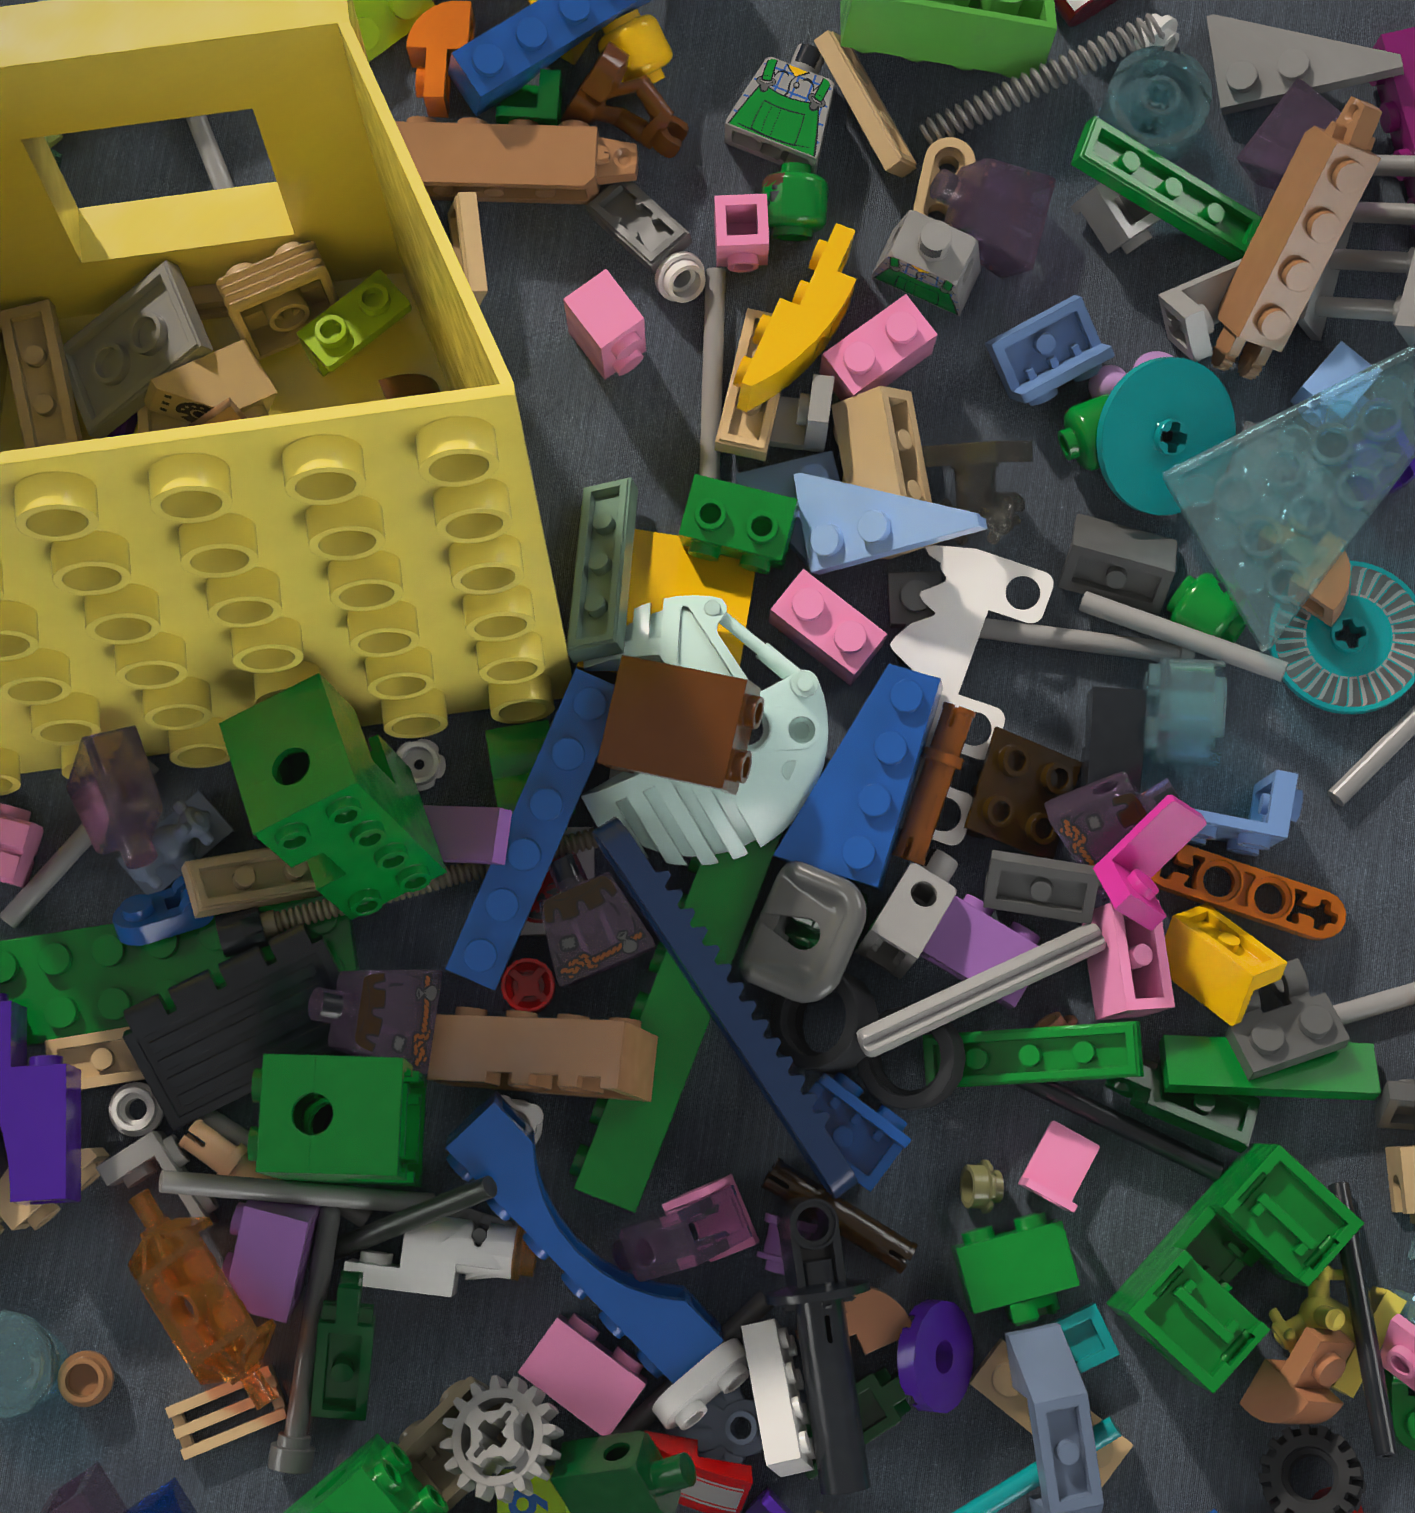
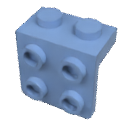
M1275 770L1254 784L1249 819L1195 809L1203 815L1207 824L1187 844L1205 846L1207 839L1226 842V850L1229 852L1258 856L1259 850H1269L1273 845L1287 839L1290 821L1297 822L1303 803V790L1296 789L1298 774Z

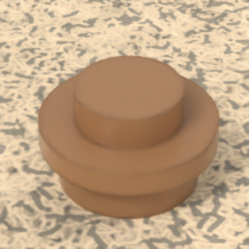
M91 1350L77 1352L68 1357L61 1365L57 1378L58 1388L63 1398L74 1406L90 1407L103 1401L112 1390L114 1384L113 1367L109 1360L101 1353Z

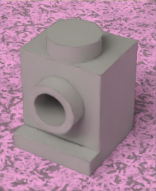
M1102 183L1095 186L1070 206L1075 215L1080 212L1083 214L1108 254L1122 247L1126 255L1136 250L1153 238L1148 229L1161 220Z

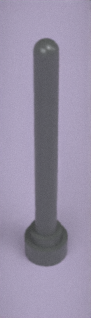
M322 1206L318 1215L285 1429L278 1433L277 1441L271 1443L267 1465L268 1468L278 1472L307 1474L312 1471L315 1448L310 1445L311 1436L306 1434L313 1392L318 1320L320 1311L323 1310L324 1300L328 1299L341 1217L338 1207Z

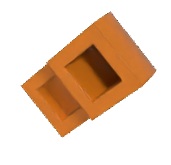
M448 1L435 5L416 20L409 32L406 48L411 67L417 68L415 78L416 97L424 98L428 117L449 118L451 78L448 75L451 53L475 39L476 23L471 1Z

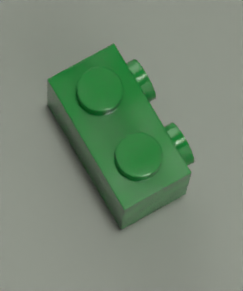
M694 474L678 535L682 545L689 547L688 553L694 557L718 561L719 556L723 555L739 559L740 567L762 574H769L771 567L783 570L799 512L798 499Z

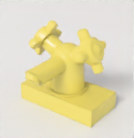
M1327 1265L1308 1287V1297L1301 1303L1298 1314L1285 1321L1276 1307L1269 1311V1317L1273 1322L1271 1330L1274 1338L1290 1354L1306 1327L1329 1329L1332 1331L1341 1330L1355 1343L1349 1307L1330 1297V1280H1344L1341 1269H1333ZM1372 1286L1369 1293L1379 1348L1381 1349L1390 1320L1396 1314L1401 1313L1407 1301L1388 1289ZM1356 1345L1345 1362L1344 1373L1331 1386L1336 1391L1354 1398L1362 1383Z

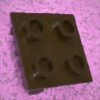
M995 727L982 770H978L976 777L979 778L978 783L973 785L971 790L974 796L964 828L967 829L965 834L979 839H985L986 836L1033 856L1053 859L1061 835L1058 833V827L1062 826L1060 819L1067 815L1082 762L1000 727Z

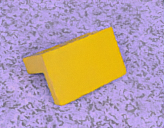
M1208 903L1173 915L1165 935L1171 980L1230 1026L1242 1022L1253 991L1281 980L1288 963Z

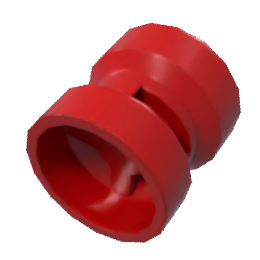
M523 958L516 960L506 968L502 976L501 991L503 998L515 1010L533 1013L540 1012L550 1005L555 996L556 984L553 974L546 964L537 959Z

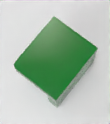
M540 69L539 86L525 85L519 91L501 101L500 106L496 107L495 117L497 124H508L509 121L514 119H529L537 122L539 125L559 126L563 102L561 70Z

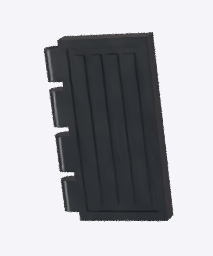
M301 923L268 939L270 948L275 958L267 961L261 947L256 945L219 963L218 967L225 980L220 985L217 984L212 972L207 969L168 988L175 1007L168 1009L162 996L157 993L123 1010L125 1019L130 1026V1029L124 1031L123 1039L173 1131L251 1093L253 1071L255 1068H262L263 1054L328 1055L355 1042L359 1006L322 935L312 939L305 925ZM323 992L343 996V1010L339 1019L319 1016L324 1002Z

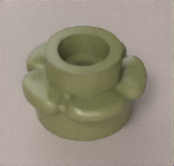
M982 1159L980 1163L967 1164L963 1167L960 1175V1195L962 1203L967 1209L978 1208L981 1209L983 1214L990 1213L994 1203L1001 1202L1003 1198L1004 1182L1001 1172L993 1170L989 1160Z

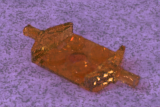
M149 1188L132 1197L128 1203L131 1204L146 1230L140 1234L142 1241L127 1264L130 1274L196 1381L200 1385L230 1381L234 1385L241 1381L258 1411L278 1397L271 1389L262 1372L258 1369L261 1367L259 1361L264 1358L275 1331V1322L273 1319H270L257 1327L252 1320L244 1303L239 1299L218 1265L216 1258L200 1236L201 1232L213 1225L209 1217H185L170 1220L168 1216L164 1217ZM184 1298L191 1304L194 1315L188 1310Z

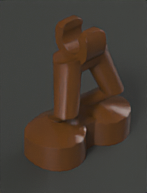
M609 41L589 73L578 86L559 120L561 122L578 120L589 125L596 120L614 125L649 150L653 147L664 157L673 158L681 149L682 141L689 132L688 124L673 115L675 112L668 106L647 75L622 82L627 71L630 55ZM635 92L650 118L647 121L623 107L606 105V101L612 97Z

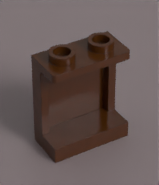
M622 655L597 763L621 772L631 774L637 772L713 788L724 793L736 795L739 783L744 784L747 781L751 769L752 754L751 751H747L751 731L759 727L763 717L764 698L760 696V687L748 679Z

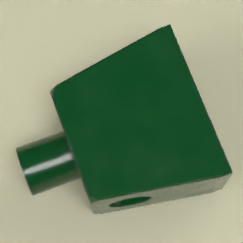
M640 1430L563 1442L559 1452L561 1453L560 1460L556 1461L550 1478L551 1483L570 1513H676L681 1490L692 1487L696 1483V1469L693 1460L686 1452L663 1458L649 1434Z

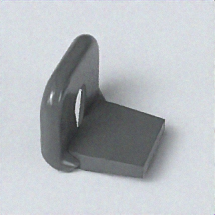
M792 861L784 865L774 881L761 911V917L757 920L739 964L741 976L754 985L796 1002H815L828 996L842 979L866 921V904L860 890L849 880L804 862ZM791 917L810 919L818 924L821 934L819 941L814 947L808 950H800L788 942L789 937L785 934V928L790 923Z

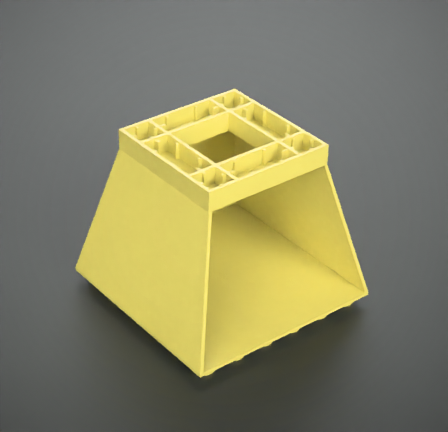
M48 0L0 7V311L49 299L56 308L64 345L165 260L179 266L187 287L215 284L219 278L225 276L226 272L236 264L244 262L254 264L275 255L278 248L286 243H304L306 241H314L316 243L339 300L380 269L406 296L412 306V310L324 377L310 363L301 343L258 360L278 392L268 412L269 416L138 433L137 421L133 434L114 437L106 436L105 438L98 439L89 436L75 401L83 441L26 449L0 326V796L17 791L21 787V774L61 768L62 775L72 781L85 783L105 782L125 775L128 771V759L169 753V759L172 763L182 767L205 768L224 764L230 761L219 723L317 673H320L354 708L360 726L383 724L385 733L397 738H421L437 734L448 726L447 714L490 709L491 717L502 723L520 724L537 721L549 716L554 711V700L562 699L568 688L573 674L567 652V644L514 382L368 63L353 0ZM253 109L277 182L78 208L44 136ZM231 317L201 320L212 345V352L241 340ZM401 374H421L434 379L441 392L386 399L379 380Z

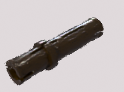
M777 1158L772 1166V1171H769L761 1188L767 1189L786 1202L796 1197L816 1198L826 1201L835 1209L838 1215L840 1236L895 1269V1272L901 1274L907 1267L905 1261L907 1259L911 1261L917 1249V1243L909 1241L840 1197L834 1199L820 1182L819 1184L784 1163V1160L781 1158ZM810 1207L801 1212L800 1217L809 1223L813 1219L818 1221L815 1211Z

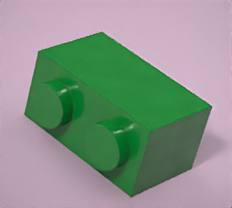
M1045 1211L1013 1219L1016 1229L995 1234L993 1226L990 1225L961 1233L963 1243L952 1245L951 1250L967 1309L971 1313L976 1314L1080 1286L1062 1220L1055 1218L1047 1220Z

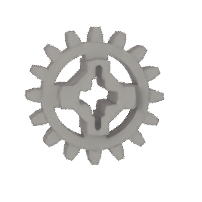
M498 1375L491 1376L489 1390H486L476 1382L470 1384L473 1398L467 1402L456 1397L453 1403L460 1411L457 1419L444 1418L442 1422L447 1428L453 1430L452 1438L439 1442L441 1449L454 1454V1457L449 1459L444 1465L446 1471L454 1475L461 1474L456 1485L467 1492L475 1489V1497L490 1502L496 1493L498 1500L504 1503H512L515 1488L520 1493L531 1496L534 1494L531 1479L537 1476L548 1481L551 1476L544 1467L546 1460H560L561 1453L551 1447V1440L564 1436L563 1429L549 1424V1421L559 1413L557 1407L550 1403L541 1404L546 1393L534 1385L527 1389V1382L516 1376H513L508 1386L506 1381ZM504 1403L500 1410L486 1411L497 1404ZM534 1429V1438H533V1444H532V1435H531V1432H532V1430ZM501 1431L504 1437L507 1438L502 1447L496 1439ZM504 1467H517L510 1473L500 1476H491L492 1473L498 1475Z

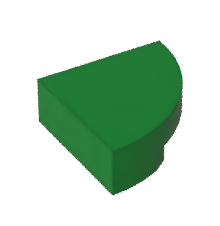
M1057 1292L1006 1305L1004 1308L1007 1320L1019 1326L1037 1321L1039 1316L1057 1313L1060 1309Z

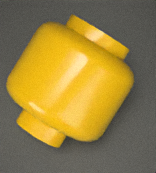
M635 9L602 28L605 35L598 42L600 54L607 43L611 41L630 55L627 71L622 82L643 75H647L653 84L666 78L661 68L670 63L673 53L654 16L650 14L641 16L638 9Z

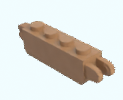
M1351 96L1336 122L1331 121L1326 130L1313 126L1304 133L1219 304L1218 320L1224 324V327L1216 341V346L1213 347V355L1210 358L1214 368L1223 371L1229 370L1233 363L1236 362V357L1239 356L1247 341L1243 354L1238 361L1237 373H1240L1239 376L1252 380L1259 376L1262 367L1265 366L1273 350L1283 351L1381 160L1379 156L1371 152L1375 142V138L1372 136L1382 115V111L1373 104Z
M425 116L409 117L406 122L395 121L431 200L453 201L458 192H476L477 201L587 205L599 195L600 185L637 181L639 162L637 144L601 138L598 127L590 126L583 121L566 120L561 122L559 126L539 125L537 122L529 119H514L509 121L508 124H488L482 119L473 117L461 118L457 123L437 122Z

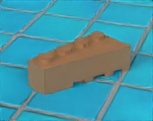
M456 1007L455 1015L435 1014L427 1080L453 1087L651 1102L658 1036L641 1029L642 1021L620 1017H610L609 1020H590L589 1017L575 1014H557V1018H538L539 1014L519 1010H507L505 1017L487 1016V1010L473 1007Z

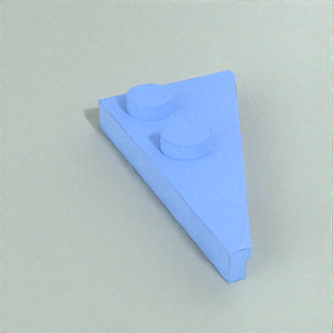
M805 473L793 474L810 573L821 575L987 529L986 518L980 517L978 513Z

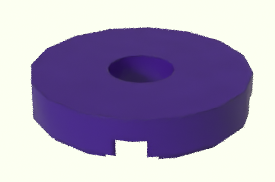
M926 1299L914 1306L909 1316H915L911 1327H903L898 1340L897 1368L899 1382L905 1395L913 1396L915 1403L912 1405L918 1411L948 1413L959 1405L968 1389L973 1371L974 1357L972 1332L965 1313L954 1302Z

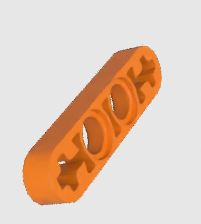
M1187 844L1172 858V862L1188 869L1193 866V859L1200 861L1192 875L1191 888L1184 886L1189 876L1179 872H1173L1164 879L1160 876V869L1151 878L1160 890L1201 904L1208 903L1213 908L1309 940L1320 941L1334 937L1342 930L1346 923L1344 904L1337 896L1328 891ZM1219 867L1230 875L1232 881L1231 889L1225 896H1213L1205 889L1203 879L1209 868ZM1262 884L1273 885L1281 893L1282 905L1274 914L1260 911L1255 904V892ZM1295 893L1301 895V898L1296 903L1298 906L1312 909L1318 907L1320 903L1325 904L1324 913L1332 917L1331 923L1320 925L1317 930L1313 928L1314 919L1302 913L1293 914L1292 922L1287 921L1286 918L1294 907Z

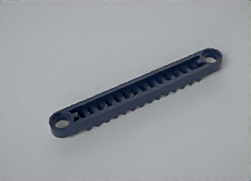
M613 817L593 830L592 835L605 858L826 1191L834 1199L838 1198L855 1186L858 1180L824 1128L830 1115L826 1111L812 1109L818 1099L815 1093L800 1091L806 1080L802 1074L788 1073L793 1063L791 1056L776 1055V1051L781 1044L778 1037H764L763 1034L769 1025L766 1019H752L751 1015L757 1005L754 1000L741 1001L739 999L745 987L742 982L729 983L726 978L732 969L729 963L720 965L715 963L714 959L720 949L717 945L704 946L702 943L708 931L705 926L692 928L690 925V921L695 914L694 909H680L677 904L683 895L680 889L668 891L665 887L671 874L669 871L655 872L632 835L617 817Z

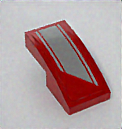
M644 1430L645 1433L649 1434L663 1458L686 1452L693 1460L696 1469V1483L692 1487L681 1490L679 1504L705 1513H741L753 1484L751 1465L699 1457L698 1439Z

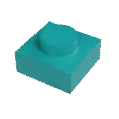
M1093 1302L1048 1323H1058L1061 1325L1080 1374L1120 1355L1096 1304Z

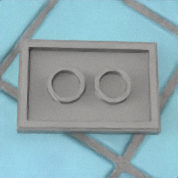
M165 260L63 345L73 395L89 436L98 439L105 438L145 406L143 401L151 379L208 355L213 351L180 268L172 262Z

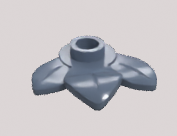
M740 1386L728 1394H724L721 1391L705 1405L708 1409L706 1414L692 1427L686 1430H681L679 1426L673 1429H666L664 1427L669 1435L698 1439L699 1457L743 1464L746 1456L755 1455L763 1450L755 1401L746 1399ZM741 1417L747 1418L752 1426L750 1435L745 1439L739 1437L735 1430L736 1423Z

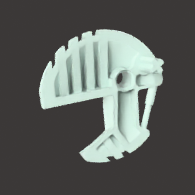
M687 595L664 598L663 610L651 614V602L635 608L633 622L626 626L624 653L583 661L585 671H618L621 657L625 655L748 679L718 634L717 629L719 624H721L756 653L757 659L783 679L760 691V696L764 698V712L761 720L763 735L759 741L748 745L747 751H751L752 754L751 769L747 781L744 784L739 783L736 795L724 793L713 788L634 772V774L622 772L581 795L598 827L613 817H617L632 835L645 857L649 858L642 846L660 852L666 863L674 865H687L682 856H697L702 865L719 863L715 854L729 852L732 859H736L748 854L744 847L745 845L756 840L759 846L762 847L776 838L795 820L818 782L824 767L828 745L826 703L816 675L809 670H800L768 642L766 644L727 613V605L723 599L712 596Z

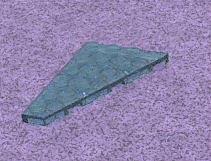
M1415 344L1163 472L1164 483L1261 652L1272 648L1415 458Z

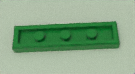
M1093 116L1085 123L1070 165L1231 262L1243 258L1262 217L1097 116Z
M1140 1021L959 1033L963 1040L966 1061L962 1080L957 1087L1144 1077ZM932 1034L923 1035L926 1085L933 1081L939 1072L941 1063L940 1048Z
M1163 1035L1159 1041L1164 1092L1375 1101L1381 1094L1373 1043L1348 1042L1347 1046L1343 1049L1248 1081L1226 1037Z

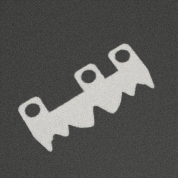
M936 545L927 546L925 548L928 554L941 563V570L946 576L945 582L923 590L919 595L923 602L935 612V615L908 625L895 636L890 646L913 671L941 678L943 690L925 747H930L943 709V702L954 704L957 708L961 706L974 712L982 713L989 719L992 727L989 739L978 746H971L965 743L962 754L979 760H985L994 728L1000 727L1003 729L1005 716L999 708L959 695V691L988 610L1025 623H1036L1043 617L1053 589V579L1044 571L979 549ZM1020 576L1032 578L1040 589L1038 602L1026 610L1014 608L1006 598L1007 585L1011 580ZM924 758L921 759V763L910 795L907 809L903 818L901 829L925 762ZM950 787L947 797L953 799L959 805L961 810L960 822L949 831H938L935 829L932 840L946 845H957L965 836L967 829L964 828L973 798L968 793Z

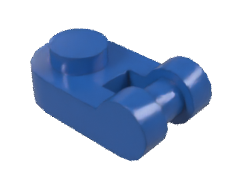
M180 876L174 881L172 888L149 895L138 894L125 899L113 913L112 921L117 938L121 943L140 946L204 927L212 921L214 915L195 919L184 878Z

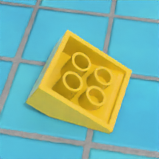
M635 529L626 626L633 622L634 609L651 602V614L663 610L664 598L700 595L723 599L727 605V613L747 628L755 572L740 567L739 559L723 555L719 556L718 561L694 557L688 553L689 547L683 546L677 535ZM719 624L717 629L719 636L741 667L744 643ZM578 662L577 668L609 683H616L618 671H585L584 662Z

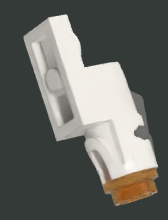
M468 1207L404 1233L400 1264L392 1263V1253L362 1250L360 1252V1259L352 1258L345 1261L344 1271L364 1272V1287L452 1297L457 1293L459 1274H466L465 1280L505 1278L520 1281L521 1276L534 1277L537 1255L525 1243L522 1236L526 1231L520 1225L516 1226L511 1220L504 1221L498 1216Z

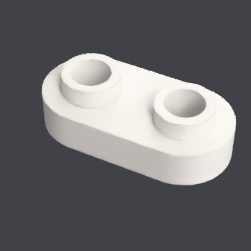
M737 1338L722 1343L671 1385L656 1400L652 1411L666 1429H673L679 1426L681 1430H686L692 1427L706 1414L708 1409L705 1405L721 1391L724 1394H728L745 1382L750 1375L747 1369L748 1362L745 1347Z

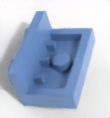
M1073 295L985 342L1008 397L1024 404L1029 403L1030 406L1039 405L1052 399L1058 394L1057 387L1072 379L1079 382L1097 375L1102 367V363L1115 356L1110 345L1101 343L1082 297Z

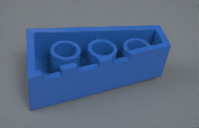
M892 664L887 665L775 851L774 857L786 863L792 861L804 862L845 878L852 883L882 891L892 858L891 854L896 845L921 763V754L924 746H926L942 694L943 685L941 678Z

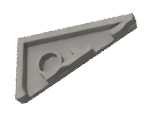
M1215 14L1206 16L1220 108L1223 115L1404 74L1401 54Z

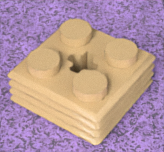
M314 241L286 243L278 248L275 255L254 264L244 262L234 265L226 272L225 276L216 281V286L241 340L245 339L258 360L301 343L296 333L339 300L327 267Z

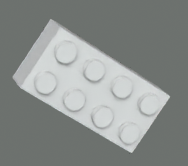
M775 1318L741 1326L766 1466L780 1477L814 1470L812 1459H816L812 1437L808 1438L806 1424H810V1415L807 1404L801 1402L799 1390L804 1389L801 1371L799 1368L795 1369L793 1356L797 1355L794 1336L789 1335L787 1328H783Z

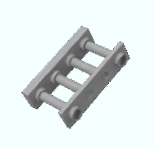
M1377 155L1381 160L1372 176L1415 177V155ZM1358 202L1297 323L1310 340L1321 341L1327 317L1392 321L1409 347H1415V247H1411L1408 252L1346 249L1353 222L1415 225V204ZM1340 270L1406 273L1407 275L1403 294L1399 295L1396 300L1333 297Z

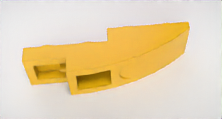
M836 223L828 242L819 239L815 246L808 267L814 270L810 283L801 280L792 302L779 298L772 316L762 314L752 340L753 344L758 345L753 358L744 355L734 378L733 385L741 388L737 409L748 412L788 387L809 368L838 330L850 307L857 280L842 273L849 258L855 234L854 229Z

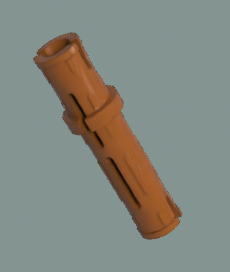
M943 702V709L930 747L924 746L921 757L925 759L895 850L893 849L891 854L923 866L925 865V858L955 770L962 769L964 760L960 758L972 720L976 716V712L961 706L957 708L954 704Z

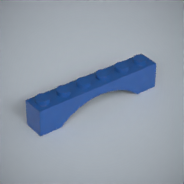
M538 0L452 52L448 75L477 117L519 91L540 73V69L547 68L583 40L615 19L652 0Z
M577 668L575 669L513 811L505 865L490 864L446 965V970L494 991L499 986L558 846L599 756L615 687L614 684Z
M497 1091L448 1135L445 1149L450 1154L446 1157V1160L452 1169L467 1182L472 1178L477 1180L484 1176H490L494 1179L497 1185V1195L486 1200L490 1208L504 1221H508L512 1217L526 1231L522 1237L533 1253L544 1261L550 1256L564 1271L560 1276L569 1290L581 1300L588 1296L602 1310L598 1316L605 1327L618 1339L626 1335L640 1349L636 1355L642 1365L653 1376L659 1378L664 1374L674 1384L724 1341L721 1324L685 1286L655 1282L627 1273L600 1258L575 1236L558 1214L544 1187L536 1158L534 1129Z

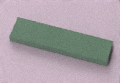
M632 477L583 488L567 639V652L573 663L624 653L638 487Z

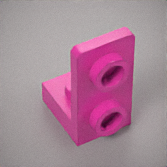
M1167 795L1093 867L1115 910L1150 931L1167 917L1155 897L1159 893V889L1151 878L1206 826L1207 822L1201 813L1175 796Z

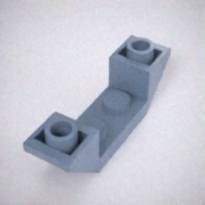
M1052 1323L1005 1333L1012 1386L1026 1397L1028 1402L1041 1494L1029 1496L1031 1513H1101L1104 1500L1088 1393L1061 1325Z

